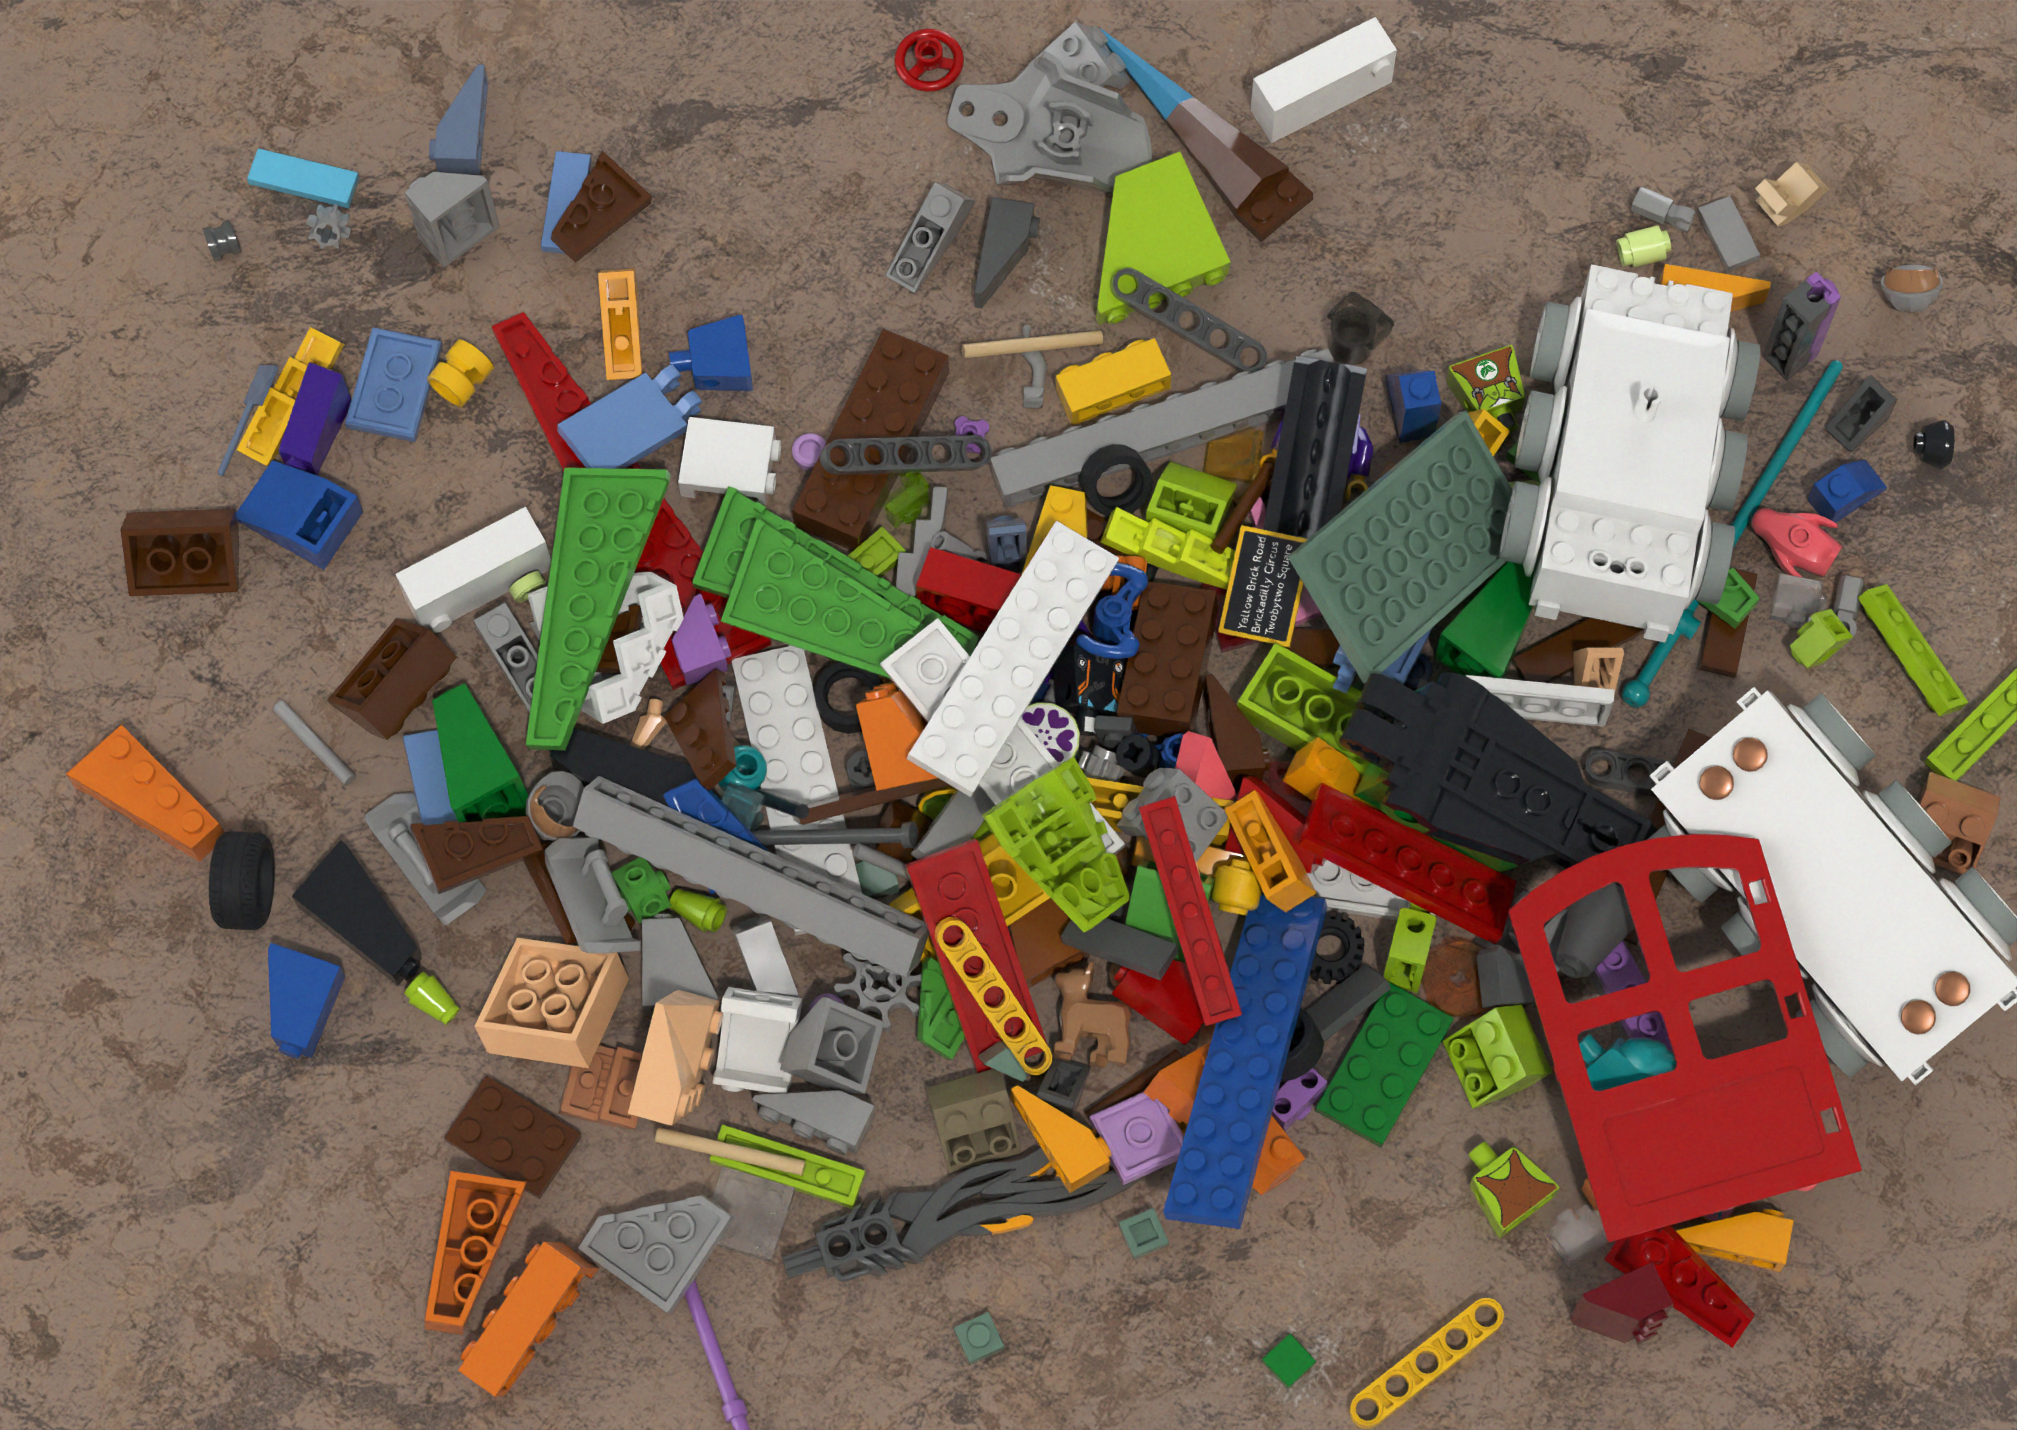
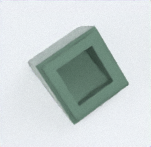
M865 861L855 864L862 894L870 898H877L899 893L898 880L895 874Z
M998 1041L978 1055V1058L985 1065L1022 1082L1027 1079V1074L1003 1041Z

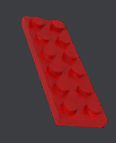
M1324 783L1317 787L1298 846L1494 945L1502 938L1517 881L1413 828L1393 820L1389 816Z
M972 839L905 864L976 1073L993 1069L985 1065L978 1058V1055L998 1041L1002 1042V1039L936 942V926L947 917L961 919L969 927L1046 1042L978 840ZM957 925L947 927L943 933V940L947 945H956L963 937V931ZM978 956L967 958L963 965L965 974L969 976L979 974L983 968V961ZM992 986L985 991L984 1002L986 1005L996 1006L1002 1001V988ZM1019 1017L1009 1018L1004 1025L1005 1034L1008 1036H1017L1024 1028L1023 1020ZM1032 1047L1027 1050L1024 1059L1041 1053L1043 1050L1039 1047Z

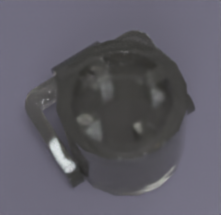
M1349 292L1327 315V318L1331 320L1328 348L1333 358L1342 364H1361L1370 357L1372 351L1391 333L1394 321L1368 299L1363 298L1356 292ZM1376 323H1378L1384 329L1375 337Z

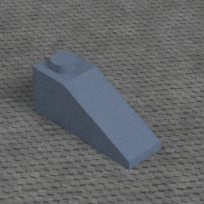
M485 65L476 66L437 125L436 139H430L429 158L430 160H435L438 172L480 175L489 83Z
M999 516L994 518L993 521H987L986 535L990 565L1012 572H1022L1027 559L1026 524L1023 519H1014L1012 516Z

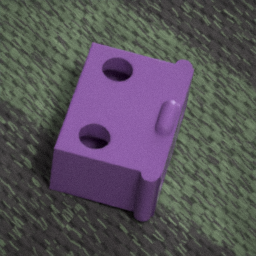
M1312 1068L1308 1073L1294 1080H1288L1278 1090L1272 1116L1284 1131L1297 1120H1302L1311 1111V1106L1324 1095L1327 1081ZM1304 1085H1309L1312 1088H1306ZM1277 1111H1283L1286 1114H1280Z

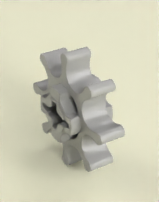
M846 953L843 956L844 965L856 972V978L849 984L837 983L834 986L835 995L838 997L854 995L860 1000V1004L855 1010L864 1014L870 1011L880 1014L884 1022L882 1030L885 1033L891 1031L889 1015L894 1009L904 1008L913 1017L919 1016V1005L909 1001L906 994L912 987L921 986L922 973L916 976L908 975L907 977L887 972L882 966L874 962H858L850 953ZM899 979H900L901 982H902V986H901V987H900L899 985H897V981H898ZM885 980L888 981L887 989L882 986L878 990L875 989L874 982L877 981L882 984ZM861 984L866 986L864 991L861 990Z

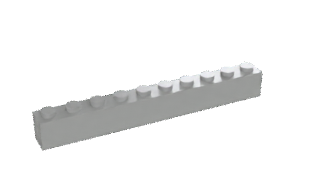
M1329 348L1321 351L1312 349L1300 355V357L1334 362ZM1284 360L1274 361L1267 365L1265 369L1254 373L1244 371L1233 376L1231 380L1220 384L1210 382L1202 385L1198 391L1186 395L1184 393H1176L1167 397L1164 402L1152 406L1150 404H1142L1133 408L1130 413L1118 417L1116 415H1108L1099 419L1096 424L1084 428L1082 426H1074L1065 430L1062 435L1050 439L1049 437H1040L1031 441L1028 446L1016 450L1015 448H1006L997 452L994 457L990 458V469L1004 509L1047 496L1050 485L1067 489L1081 485V470L1086 460L1099 448L1112 444L1126 445L1136 450L1145 463L1284 419L1294 360L1287 362ZM1118 464L1108 468L1102 473L1100 478L1133 467L1129 464Z
M601 776L595 778L583 789L573 827L584 831L588 837L606 841L617 846L623 853L634 854L650 861L656 868L668 869L683 876L690 883L708 887L716 891L723 898L739 901L749 906L756 913L770 915L783 921L787 927L800 929L812 934L822 943L834 944L849 951L852 956L858 959L874 962L891 974L907 977L919 964L929 935L924 921Z

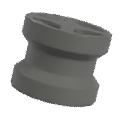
M230 220L223 221L221 226L217 228L210 226L203 228L214 262L221 260L225 254L237 255L241 253Z
M867 750L855 752L847 762L848 782L855 791L875 786L872 770L866 767L871 768Z

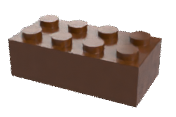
M1148 582V586L1142 591L1133 633L1138 639L1140 646L1135 656L1128 658L1117 709L1118 717L1133 718L1138 733L1161 737H1171L1178 733L1185 734L1188 731L1194 733L1217 613L1219 611L1216 591Z

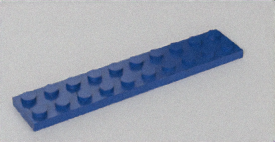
M1262 892L1258 908L1252 911L1248 910L1230 972L1243 1015L1216 1023L1163 1210L1166 1220L1241 1229L1328 907L1325 898L1310 897L1288 912H1284L1268 901Z

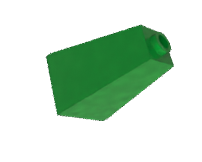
M1508 562L1443 630L1440 635L1435 659L1453 673L1463 676L1471 675L1505 679L1535 607L1529 605L1534 569L1531 576L1527 577L1523 564Z
M463 683L456 688L449 689L441 696L433 699L449 802L458 823L477 822L490 818L527 816L526 800L528 794L523 782L466 684Z

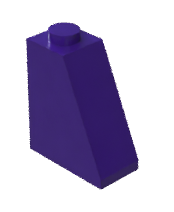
M309 362L279 447V453L285 465L318 475L348 414L351 397L342 374Z

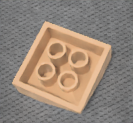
M516 938L474 1027L489 1054L589 1068L629 977L618 953H586L581 951L579 946Z
M677 989L656 1002L628 1114L672 1126L681 1118H685L689 1112H692L695 1106H700L705 1091V1085L700 1084L703 1070H709L714 1056V1049L709 1048L712 1034L719 1033L723 1020V1012L718 1011L721 1001Z

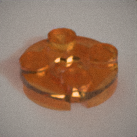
M1455 941L1430 955L1422 976L1425 997L1430 1005L1452 1017L1476 1016L1483 1011L1476 957L1479 951L1483 950L1481 947L1470 942ZM1458 971L1465 972V978L1471 980L1469 985H1463L1462 988L1455 987V982L1450 981V975L1456 976Z

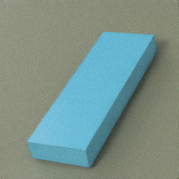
M258 148L247 180L250 185L349 208L359 181L358 172Z

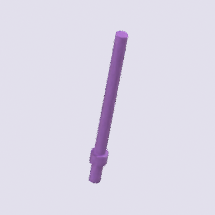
M694 1279L684 1296L724 1405L721 1407L726 1422L732 1424L733 1430H750L746 1420L748 1412L743 1399H739Z

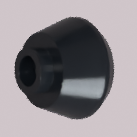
M1947 420L1924 425L1921 432H1915L1913 440L1914 454H1919L1921 461L1936 468L1943 469L1948 466L1952 461L1955 435L1953 425Z

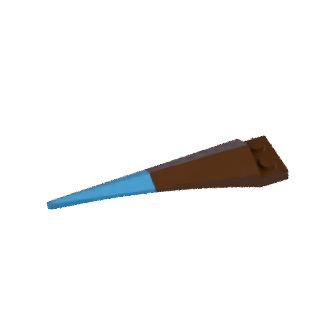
M1100 29L1107 37L1108 42L1105 44L1111 53H1116L1126 65L1125 70L1183 143L1236 219L1259 241L1262 242L1313 200V192L1289 171L1287 165L1111 35Z

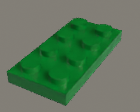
M1390 982L1388 983L1391 989L1378 999L1315 1109V1112L1380 1148L1385 1143L1454 1021L1452 1016Z

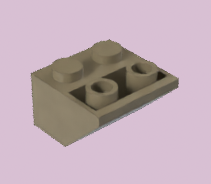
M991 1069L925 1088L949 1173L1021 1153L1007 1090L999 1071Z

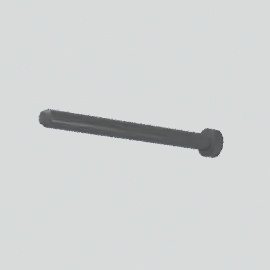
M903 822L901 828L751 831L763 845L901 843L904 848H915L918 843V828L915 822Z

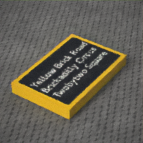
M1241 525L1218 633L1269 644H1275L1276 642L1283 647L1290 648L1304 584L1288 556L1308 539Z

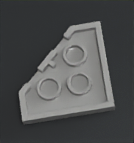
M706 1196L690 1197L685 1200L637 1208L623 1213L599 1216L578 1249L665 1312L673 1313L735 1217Z

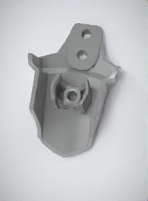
M1046 51L1043 52L1041 57L1034 59L1013 82L989 85L963 84L958 86L947 118V124L952 130L966 137L991 156L997 185H1016L1026 181L1028 178H1034L1113 194L1115 176L1152 162L1151 140L1144 118L1131 111L1119 93L1066 74L1061 61ZM971 105L974 107V113L968 117L963 116L961 113L963 107ZM1005 115L1008 121L1003 126H997L993 117Z

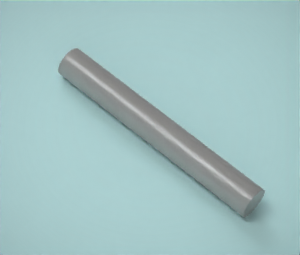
M283 700L275 704L272 709L275 714L345 786L349 785L356 775Z
M857 843L854 847L853 857L910 880L905 867L907 863L861 843Z

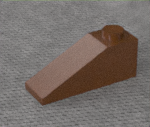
M1205 675L1202 699L1208 734L1233 787H1241L1242 779L1249 775L1263 780L1264 772L1270 770V756L1267 748L1262 749L1260 734L1214 675Z

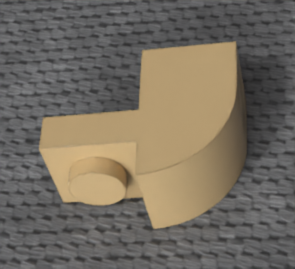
M1796 161L1776 181L1764 179L1755 188L1761 195L1755 201L1777 226H1783L1807 211L1829 188L1808 164Z

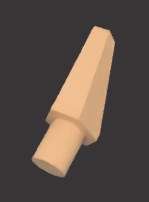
M649 699L647 715L640 716L630 746L644 750L667 723L665 718L661 716L663 701Z

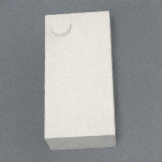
M1374 17L1253 78L1250 111L1269 141L1273 143L1391 83L1397 49L1377 18Z
M524 507L395 575L404 598L419 626L428 628L433 633H438L447 629L453 620L509 592V588L525 575L534 571H539L542 575L549 571L551 568V558L546 541L527 508Z

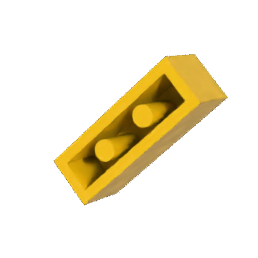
M1155 338L1148 341L1137 340L1130 343L1122 351L1114 354L1111 352L1102 353L1095 357L1092 362L1085 365H1071L1064 368L1060 374L1056 375V392L1071 425L1074 426L1171 389L1172 374Z

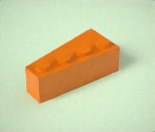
M122 724L66 773L76 789L84 794H89L99 800L101 804L126 816L133 823L146 828L159 836L160 839L199 862L214 849L217 839L224 833L221 825Z
M1211 1041L1160 1070L1143 1092L1152 1101H1155L1157 1098L1170 1109L1168 1114L1179 1124L1183 1121L1188 1125ZM1272 1115L1252 1188L1261 1196L1288 1180L1305 1160V1157Z
M450 1171L425 1315L426 1330L463 1335L525 1195L526 1182Z
M544 1241L542 1245L537 1244L532 1248L525 1259V1263L528 1266L520 1277L515 1276L510 1281L503 1293L506 1299L499 1309L494 1308L487 1315L482 1324V1327L485 1329L477 1342L475 1340L470 1342L461 1355V1360L464 1362L458 1371L494 1397L507 1394L535 1356L536 1352L531 1347L535 1342L538 1345L543 1343L556 1328L557 1319L554 1316L557 1312H563L568 1306L571 1307L579 1297L577 1285L586 1275L592 1279L599 1270L596 1265L562 1242Z

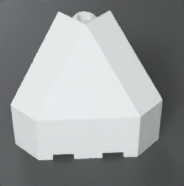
M652 572L634 573L618 613L620 615L628 612L629 606L640 605L643 616L640 630L613 640L621 674L596 672L581 711L602 724L636 710L642 699L639 696L648 677L653 678L667 652L663 649L673 630L678 631L684 619L677 586ZM548 586L528 594L534 619L529 624L539 641L541 639Z

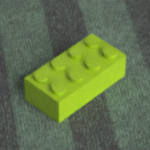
M1275 642L1238 700L1237 706L1254 727L1296 751H1299L1312 740L1319 737L1345 755L1363 777L1369 762L1350 752L1339 742L1353 710L1358 709L1356 703L1362 692L1350 686L1347 693L1333 688L1337 677Z

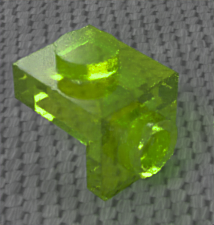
M919 472L900 473L901 482L906 487V490L885 505L886 519L895 529L903 523L906 525L912 523L920 516L922 509L929 504L928 489L930 487L926 479Z

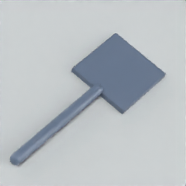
M259 365L243 402L246 407L219 467L218 475L223 476L253 407L263 405L279 368L278 366Z

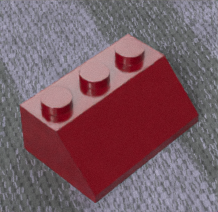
M1653 1262L1582 1294L1570 1316V1320L1575 1326L1622 1343L1635 1339L1637 1344H1640L1658 1334L1657 1330L1663 1327L1662 1322L1668 1319L1667 1314L1674 1303Z

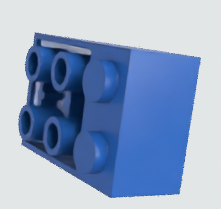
M272 460L236 512L237 522L325 570L363 514V510L356 495L335 483Z

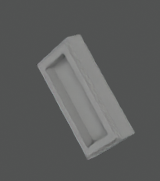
M1731 196L1698 208L1697 215L1726 272L1759 260L1760 253Z

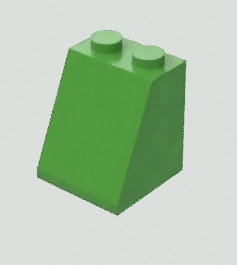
M1143 859L1137 867L1125 925L1177 944L1178 954L1174 960L1186 963L1156 863ZM1199 873L1208 903L1210 904L1215 877Z

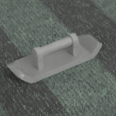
M396 793L365 814L364 821L443 925L451 923L476 905L487 890L479 879L438 894L410 829V824L421 823L416 798L413 793Z
M588 836L557 838L545 849V864L581 951L586 953L640 951L641 940L634 939L627 926L624 916L628 912V906L625 899L621 898L607 864L608 858L605 851L599 850L598 839Z

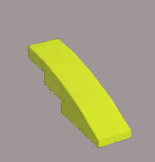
M1118 507L1111 512L1100 541L1101 543L1129 556L1143 557L1147 563L1205 584L1228 589L1235 550L1226 547L1222 554H1218L1210 547L1214 540L1193 529L1184 533L1155 518L1148 523Z

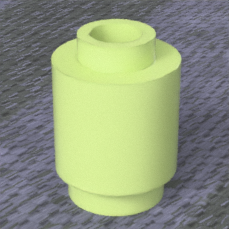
M1658 225L1625 233L1623 238L1616 240L1619 258L1623 267L1631 265L1632 268L1666 260V252L1671 251L1668 232L1666 230L1661 231Z

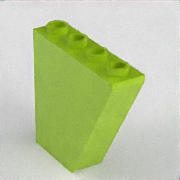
M1181 152L1115 176L1096 314L1098 325L1105 322L1116 324L1126 319L1129 313L1136 311L1119 301L1111 292L1110 283L1112 278L1118 271L1124 268H1132L1143 273L1181 297L1189 295L1193 292V288L1205 283L1207 286L1216 285L1222 282L1226 275L1229 274L1231 261ZM1123 275L1118 280V288L1123 294L1131 295L1137 289V282L1132 276ZM1159 293L1152 294L1148 300L1150 309L1152 310L1159 306L1166 297Z

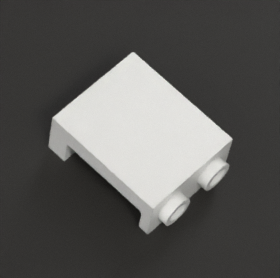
M689 417L678 480L681 497L695 498L696 490L726 494L729 486L736 488L744 496L758 498L760 504L766 505L768 494L774 495L776 487V473H771L773 461L779 462L782 442L781 440H776L775 428L772 426Z
M728 987L722 998L721 1012H723L717 1067L712 1083L721 1085L722 1089L732 1092L749 1089L758 1091L760 1095L787 1093L792 1084L793 1075L780 1070L789 1035L800 1022L803 998Z

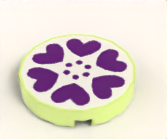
M1053 703L1029 705L1021 719L1058 764L1073 756L1075 758L1079 751L1080 737L1075 719L1067 710Z

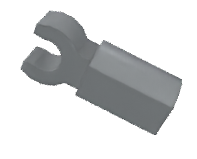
M1640 187L1631 211L1661 224H1664V222L1670 223L1674 228L1682 232H1688L1695 214L1693 209L1682 205L1677 206L1673 204L1672 199L1644 187Z
M945 531L938 532L932 538L930 546L932 548L979 562L988 561L989 559L985 552L973 551L972 547Z
M1844 575L1838 581L1833 612L1854 638L1857 626L1853 619L1858 615L1860 605L1858 597L1862 595L1864 581L1861 578Z

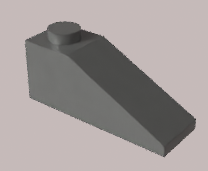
M992 197L974 292L975 308H983L1027 253L1030 239L1037 238L1040 217H1034V203Z

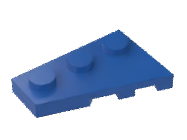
M698 778L681 784L663 794L670 808L770 852L712 790H708L700 784ZM708 888L711 894H713V893L716 892V891H714V890Z

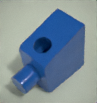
M743 315L733 316L690 329L688 331L690 350L669 352L670 365L673 364L679 373L693 371L695 388L698 390L753 391Z

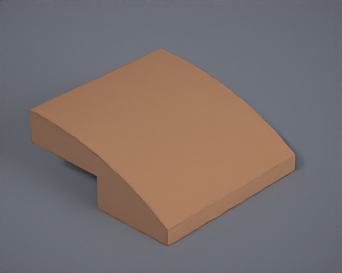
M599 1045L589 1068L570 1066L558 1114L614 1127L636 1129L638 1116L628 1114L643 1054L621 1047L612 1049Z

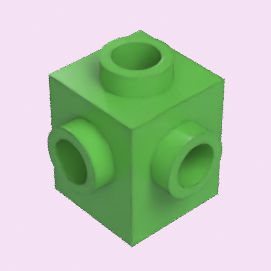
M639 857L611 873L621 898L626 901L628 912H632L638 923H641L642 919H648L671 906L666 895V891L670 890L671 887L661 870L654 872L646 859Z

